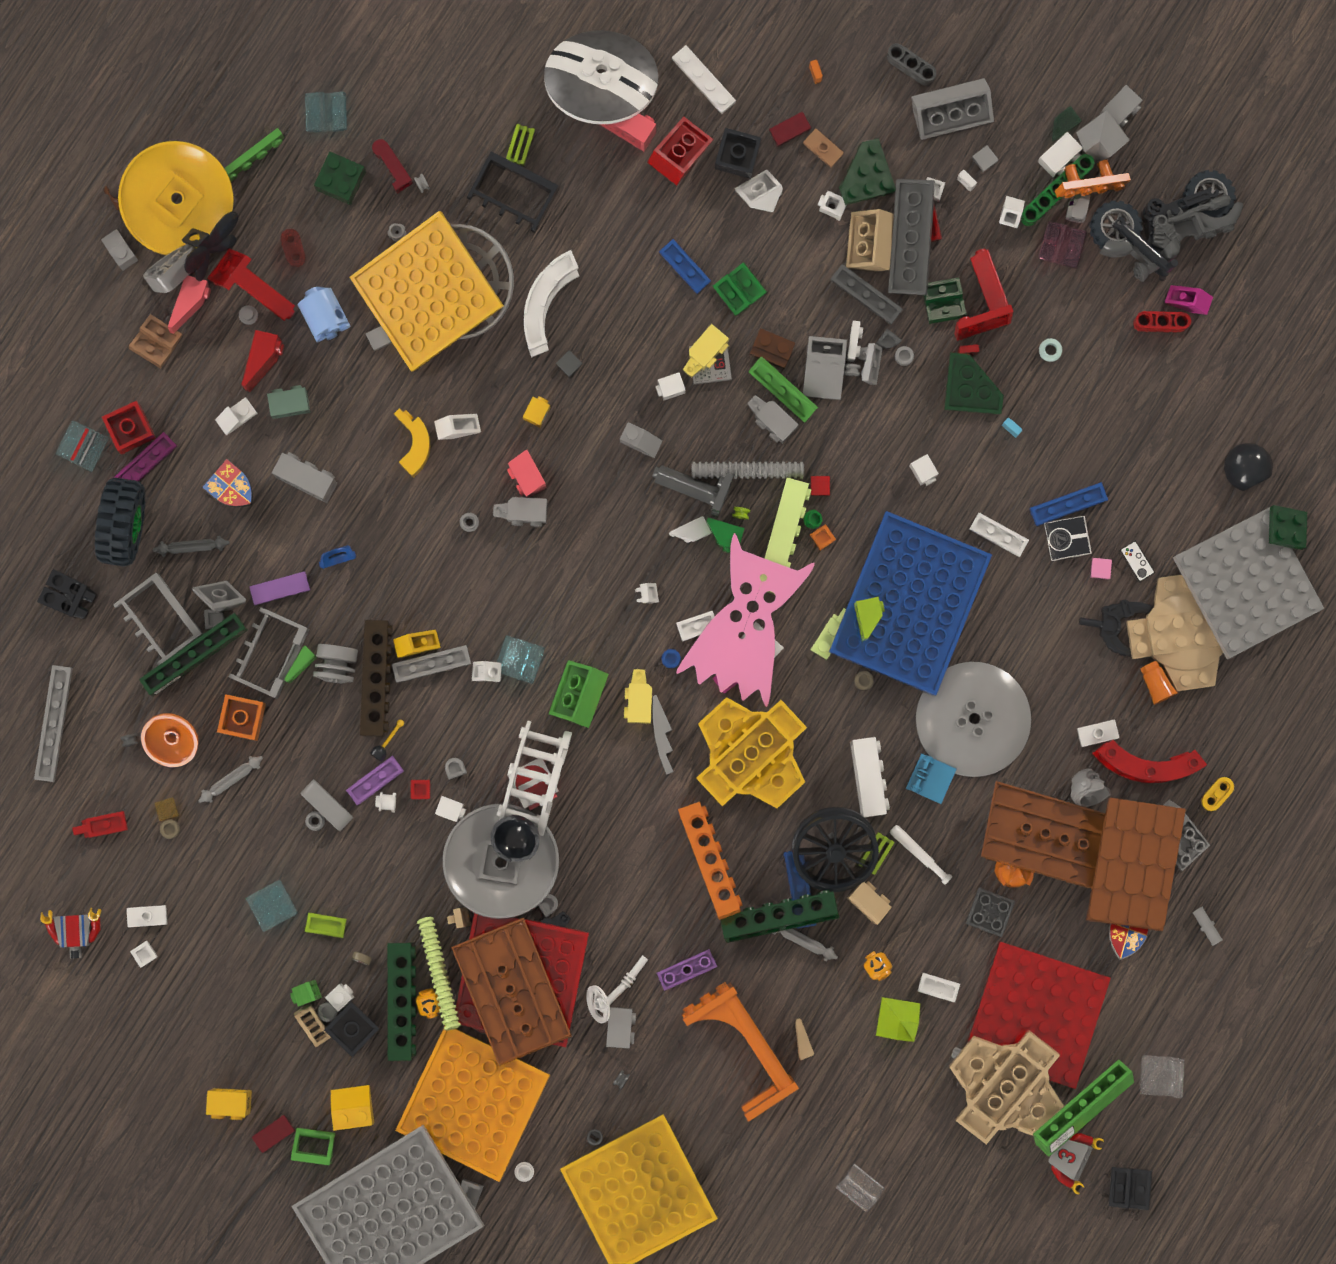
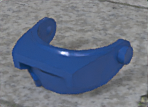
M349 545L325 552L321 555L320 568L325 569L356 559V553L352 551ZM346 552V553L338 554V555H335V556L329 558L330 556H332V555H334V554H336V553Z

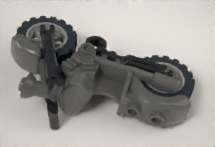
M1205 170L1202 173H1197L1190 179L1185 186L1182 199L1164 204L1162 200L1154 198L1142 210L1141 217L1138 216V211L1134 210L1132 205L1124 204V201L1116 202L1114 200L1104 203L1091 218L1089 228H1091L1090 235L1094 238L1093 242L1100 246V254L1112 258L1131 254L1139 262H1135V268L1133 269L1136 279L1144 282L1149 274L1155 272L1159 275L1160 281H1165L1169 272L1178 266V261L1175 258L1180 252V241L1187 236H1193L1197 241L1203 237L1210 239L1220 232L1228 233L1235 229L1234 225L1237 223L1236 221L1242 212L1243 203L1236 202L1234 204L1236 200V195H1234L1235 187H1232V181L1227 179L1225 174H1219L1215 170L1212 172ZM1204 184H1210L1211 187L1207 189ZM1200 186L1203 191L1196 193L1198 187ZM1111 215H1118L1117 219L1114 221ZM1105 217L1108 218L1111 224L1103 223ZM1142 221L1145 223V224H1144V228H1145L1144 231H1145L1146 241L1142 238V236H1141V234H1140L1141 231H1142V226H1141ZM1103 228H1109L1107 234L1105 233Z

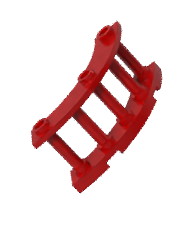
M1114 739L1109 743H1104L1092 753L1096 760L1108 770L1123 778L1141 783L1173 781L1189 776L1207 765L1196 750L1190 753L1187 752L1183 756L1171 761L1157 762L1144 760L1125 751Z

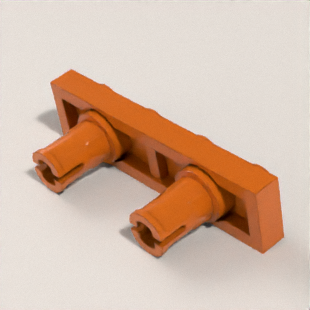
M1102 160L1097 163L1101 177L1081 180L1077 173L1076 165L1071 164L1064 168L1068 182H1063L1055 190L1057 198H1071L1078 194L1086 196L1092 192L1101 194L1113 189L1114 191H1120L1131 180L1129 173L1113 175L1109 161Z

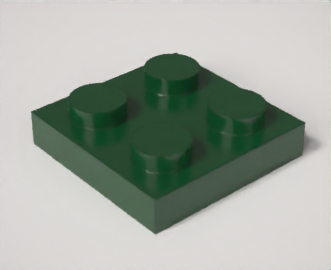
M1276 505L1271 506L1269 515V543L1299 550L1306 549L1307 512Z

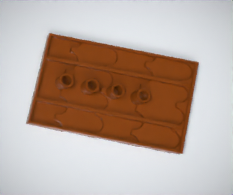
M996 781L981 857L1092 889L1106 813Z
M1117 798L1108 799L1087 912V921L1163 931L1186 809Z
M524 918L451 947L499 1066L572 1037Z

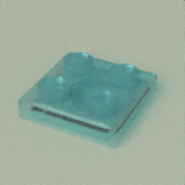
M281 879L246 897L263 932L299 914Z

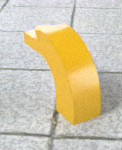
M399 408L394 415L411 432L413 438L410 451L399 463L414 478L423 469L429 458L430 437L419 417L412 422V415L407 410L403 412Z

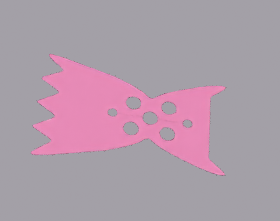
M734 534L730 552L731 588L734 601L725 606L705 627L682 660L676 673L683 672L694 665L698 684H701L711 675L716 674L720 692H723L733 683L738 682L743 701L759 689L762 700L767 707L771 693L775 655V634L771 613L781 607L800 587L812 571L814 563L798 571L743 551L737 535ZM765 574L767 580L761 581L760 575ZM745 582L750 583L752 586L751 593L747 595L740 591L741 584ZM767 591H772L775 594L774 602H765L763 597ZM752 600L756 601L759 605L758 610L754 613H750L747 610V603ZM733 610H738L742 613V618L739 622H733L730 619V613ZM756 619L764 620L765 628L763 630L757 631L754 629L753 622ZM740 632H744L746 634L744 639H740L738 637V634Z

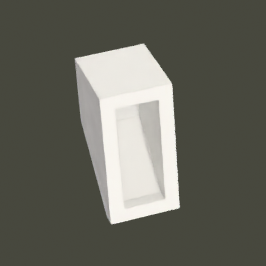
M477 414L449 415L434 421L438 440L454 439L481 432Z

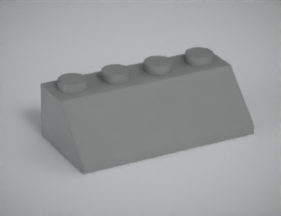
M985 78L911 96L913 113L921 140L994 122L991 91Z

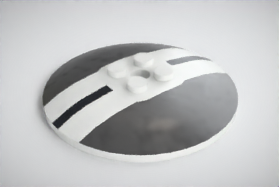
M597 30L579 33L560 43L547 60L544 81L546 91L552 102L568 116L586 123L613 124L636 116L649 105L657 90L658 69L650 52L635 39L617 32ZM604 69L606 72L598 73L597 70Z

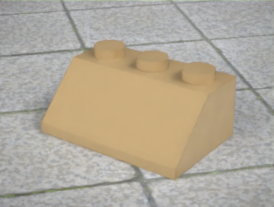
M881 209L851 212L846 262L848 269L865 271H885L890 269L893 213Z

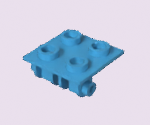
M921 753L906 789L941 804L957 769Z

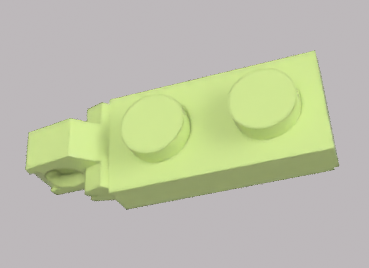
M843 608L839 616L834 614L830 618L811 648V651L825 660L831 654L829 650L845 613V608Z

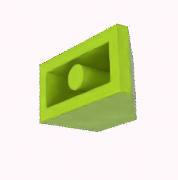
M879 597L860 600L854 603L862 641H866L883 616L882 612H885L883 601H879Z

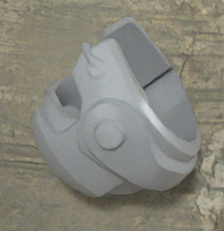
M1092 769L1079 771L1071 780V798L1079 806H1093L1111 796L1110 789L1104 786L1105 781H1102L1098 773Z

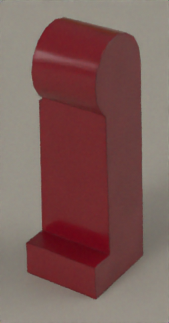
M383 139L376 140L372 145L374 155L383 161L395 179L392 186L398 194L413 184L412 179L388 143Z

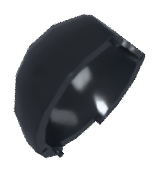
M1243 443L1236 445L1229 451L1225 458L1224 471L1226 478L1232 486L1245 491L1272 476L1273 463L1271 456L1263 447L1254 443Z
M509 815L500 819L493 826L491 844L494 851L501 858L509 862H522L530 860L538 850L540 843L539 831L529 819L520 815Z

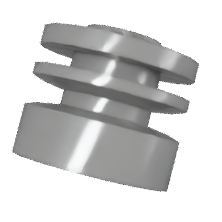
M318 644L316 657L324 659V663L315 664V667L323 669V672H314L313 677L331 683H353L354 677L345 675L346 673H355L354 669L347 667V663H356L358 650L336 645Z

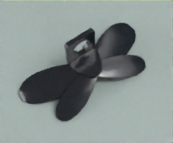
M232 211L225 214L210 234L194 228L182 239L183 243L197 247L185 259L184 268L186 273L191 274L195 272L196 279L202 281L208 270L210 253L222 252L235 245L236 237L229 234L238 222V214ZM196 234L200 237L199 240H189L191 236Z

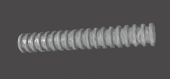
M693 462L692 477L693 479L699 477V479L701 477H705V479L707 477L711 479L716 477L719 479V477H725L726 473L734 475L735 479L737 477H740V479H743V477H746V479H749V477H752V479H755V477H758V479H761V477H764V479H767V477H770V479H773V477H776V479H779V477H782V479H785V477H794V479L800 477V479H803L804 463Z

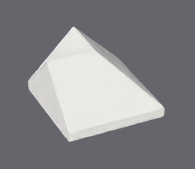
M765 170L736 187L735 191L749 207L773 212L779 196L782 195L783 188L768 170Z

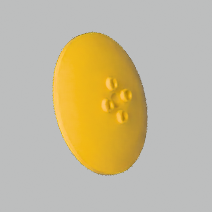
M167 141L146 148L129 163L120 181L118 203L122 219L133 237L146 248L159 254L168 255L172 251L186 245L182 239L192 228L210 234L218 221L225 214L233 211L234 196L232 184L226 170L211 153L192 143ZM174 193L181 194L182 202L180 204L172 201ZM196 234L191 236L189 240H199L200 237Z

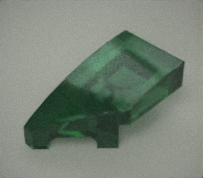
M1071 106L1055 117L1051 139L1053 142L1082 122Z

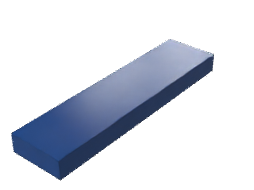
M1102 482L1031 507L1030 512L1035 525L1039 526L1108 501V497Z
M792 851L783 852L792 900L800 899L799 897L802 895H811L809 884L801 878L796 870ZM799 855L802 864H804V855ZM802 908L794 910L795 915H800L803 912ZM811 924V925L802 926V927H798V928H804V927L815 926L816 924Z

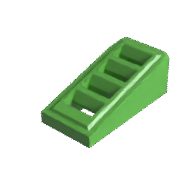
M306 645L301 649L284 680L287 683L291 684L317 659L316 655Z

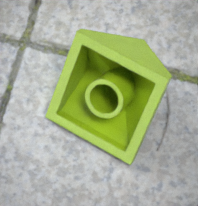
M882 997L876 1036L914 1042L919 1025L920 1003Z

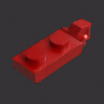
M125 811L87 818L81 821L82 826L72 827L73 835L84 834L85 838L128 830Z

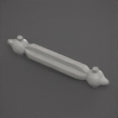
M249 756V763L240 765L212 785L209 791L203 789L198 800L199 803L204 801L213 802V796L221 794L251 772L252 768L259 769L263 757Z
M794 929L772 933L774 935L781 933L783 937L816 954H823L825 961L838 958L834 953V947L825 948L823 944Z

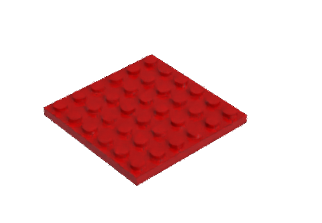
M474 913L469 940L521 918L493 919ZM525 919L570 1030L589 932ZM462 975L455 1011L458 1012V1023H461L462 1026L484 1030ZM568 1038L552 1045L567 1047Z
M999 941L968 1042L973 1036L1001 1046L1015 1044L1030 1030L1060 1054L1058 1059L1048 1069L1049 1080L1076 1089L1111 978Z

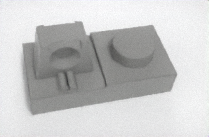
M869 343L868 347L860 348L859 355L860 360L866 361L861 372L862 381L870 385H877L883 349L875 343Z

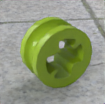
M734 507L735 513L732 514V517L749 520L747 515L750 513L749 509Z

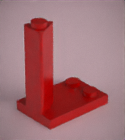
M228 249L207 279L211 283L230 290L233 284L236 283L283 321L290 319L295 312L293 310L295 305L246 268L252 260L243 253Z
M980 249L975 252V256L970 258L989 312L971 318L966 316L959 319V322H956L954 334L957 341L1011 324L1013 309L1008 304L989 250Z

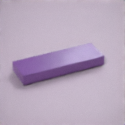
M304 571L250 586L254 605H259L310 591V586Z
M391 756L346 791L358 806L403 773L404 770L396 759Z

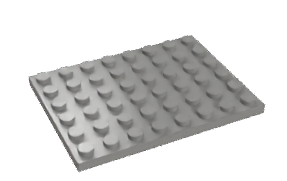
M424 1125L292 1205L293 1210L326 1264H424L485 1226Z

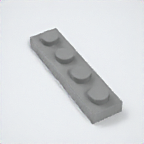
M467 645L394 663L392 667L396 683L470 665L471 660Z

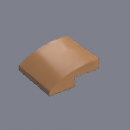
M150 314L140 327L139 333L129 344V349L161 369L177 346L182 334L178 331L174 334L170 333L167 324Z

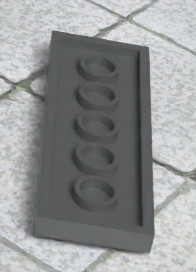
M896 179L889 294L927 295L935 193L934 180Z

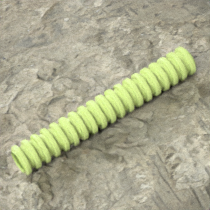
M425 917L419 919L417 924H420L418 928L421 930L420 936H423L421 940L424 942L423 947L426 948L424 952L427 954L426 959L429 960L427 964L430 965L429 971L432 972L430 976L433 977L432 983L435 984L433 988L436 989L435 994L438 996L436 1000H439L438 1006L441 1008L439 1009V1012H442L441 1018L444 1019L442 1021L445 1024L444 1030H453L459 1028L461 1023H458V1012L455 1011L456 1005L453 1004L455 1000L452 999L453 993L450 992L452 988L449 987L450 982L447 980L449 976H446V964H443L445 960L442 958L443 953L440 952L442 949L439 946L440 941H437L439 937L436 935L437 929H434L436 926L433 923L434 918Z

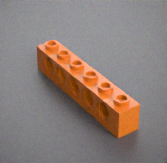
M699 801L678 809L718 919L721 920L740 913V906H743L740 896H735L733 889L736 886L733 878H728L726 873L729 867L726 859L722 860L719 853L722 852L719 841L715 842L712 836L716 833L712 823L708 824L706 817L709 816L706 807H701ZM700 820L703 822L701 828L696 829L692 826L693 822ZM702 838H707L710 840V843L707 846H701L699 841ZM708 856H715L717 860L714 864L706 863V858ZM715 874L723 875L721 882H714L712 880ZM728 892L730 894L729 899L721 900L719 898L720 893Z

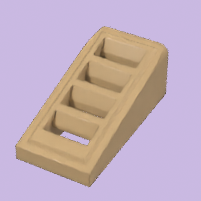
M311 1003L306 1004L294 1013L295 1018L315 1047L331 1038L324 1031L326 1026ZM309 1011L311 1012V1014L308 1015L307 1017H305V1018H303V1019L301 1018L303 1015H305V1014L308 1013ZM315 1018V1021L306 1026L305 1023ZM318 1024L320 1025L319 1028H317L313 1032H310L312 1028H314ZM324 1031L323 1035H321L317 1039L314 1038V1036Z
M797 1018L795 1026L799 1060H803L813 1056L814 1052L802 1020Z

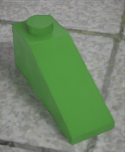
M316 980L291 988V999L294 1004L297 1003L298 1007L322 998Z

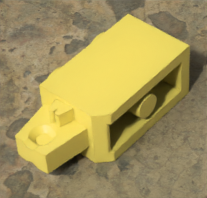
M711 324L689 349L690 359L683 371L692 378L701 369L705 370L706 367L710 369L717 361L715 357L719 352L723 354L729 347L727 344L729 338Z
M634 669L629 688H625V699H628V707H624V718H628V723L651 724L652 687L646 683L645 670Z

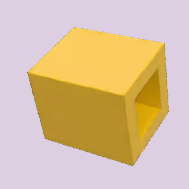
M540 396L538 398L532 397L523 415V420L541 428L551 408L548 404L549 401Z

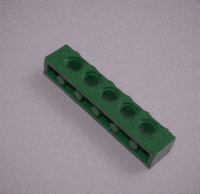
M824 890L814 896L807 894L800 896V899L796 900L784 899L779 904L766 903L761 908H745L743 912L720 920L726 943L838 919L840 917L834 892ZM817 903L822 904V908L819 911L812 909L813 905ZM796 908L803 909L800 915L793 914ZM783 912L784 916L781 919H775V914ZM759 916L765 917V921L760 924L756 923V919ZM745 920L746 925L744 927H737L739 921Z
M387 943L388 1061H411L413 1056H416V1044H413V1036H416V1025H413V1017H416V1005H413L412 997H416V986H412V978H416V966H412V958H416V947H412V943ZM399 957H404L407 960L405 968H400L397 965ZM400 976L405 977L407 980V985L403 988L397 984V979ZM399 996H404L407 999L405 1007H400L397 1004ZM402 1015L407 1018L406 1026L398 1025L397 1018ZM399 1035H404L407 1038L405 1046H400L397 1043Z

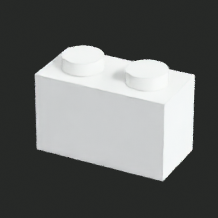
M1067 132L1039 158L1038 163L1053 178L1057 174L1060 176L1064 172V168L1071 161L1075 162L1081 156L1080 153L1083 147Z

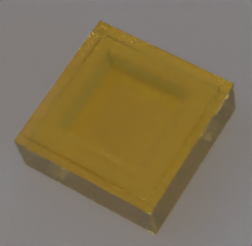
M174 797L155 802L159 821L179 816Z

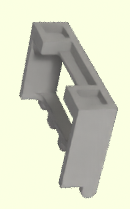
M155 573L118 600L114 607L124 606L129 613L124 620L127 622L133 618L140 628L135 635L139 637L144 633L152 644L146 650L151 652L156 649L162 657L157 662L159 666L202 636L203 632L171 593V589L162 577ZM153 583H155L193 634L192 637L167 655L164 654L127 604Z
M260 607L259 611L265 614L260 626L255 623L252 625V627L258 629L252 643L246 640L244 642L245 645L250 647L244 661L239 658L236 659V662L242 664L236 676L229 674L228 677L278 699L286 682L284 680L285 676L296 660L310 629ZM271 616L298 628V631L279 676L275 679L271 690L268 691L241 679Z

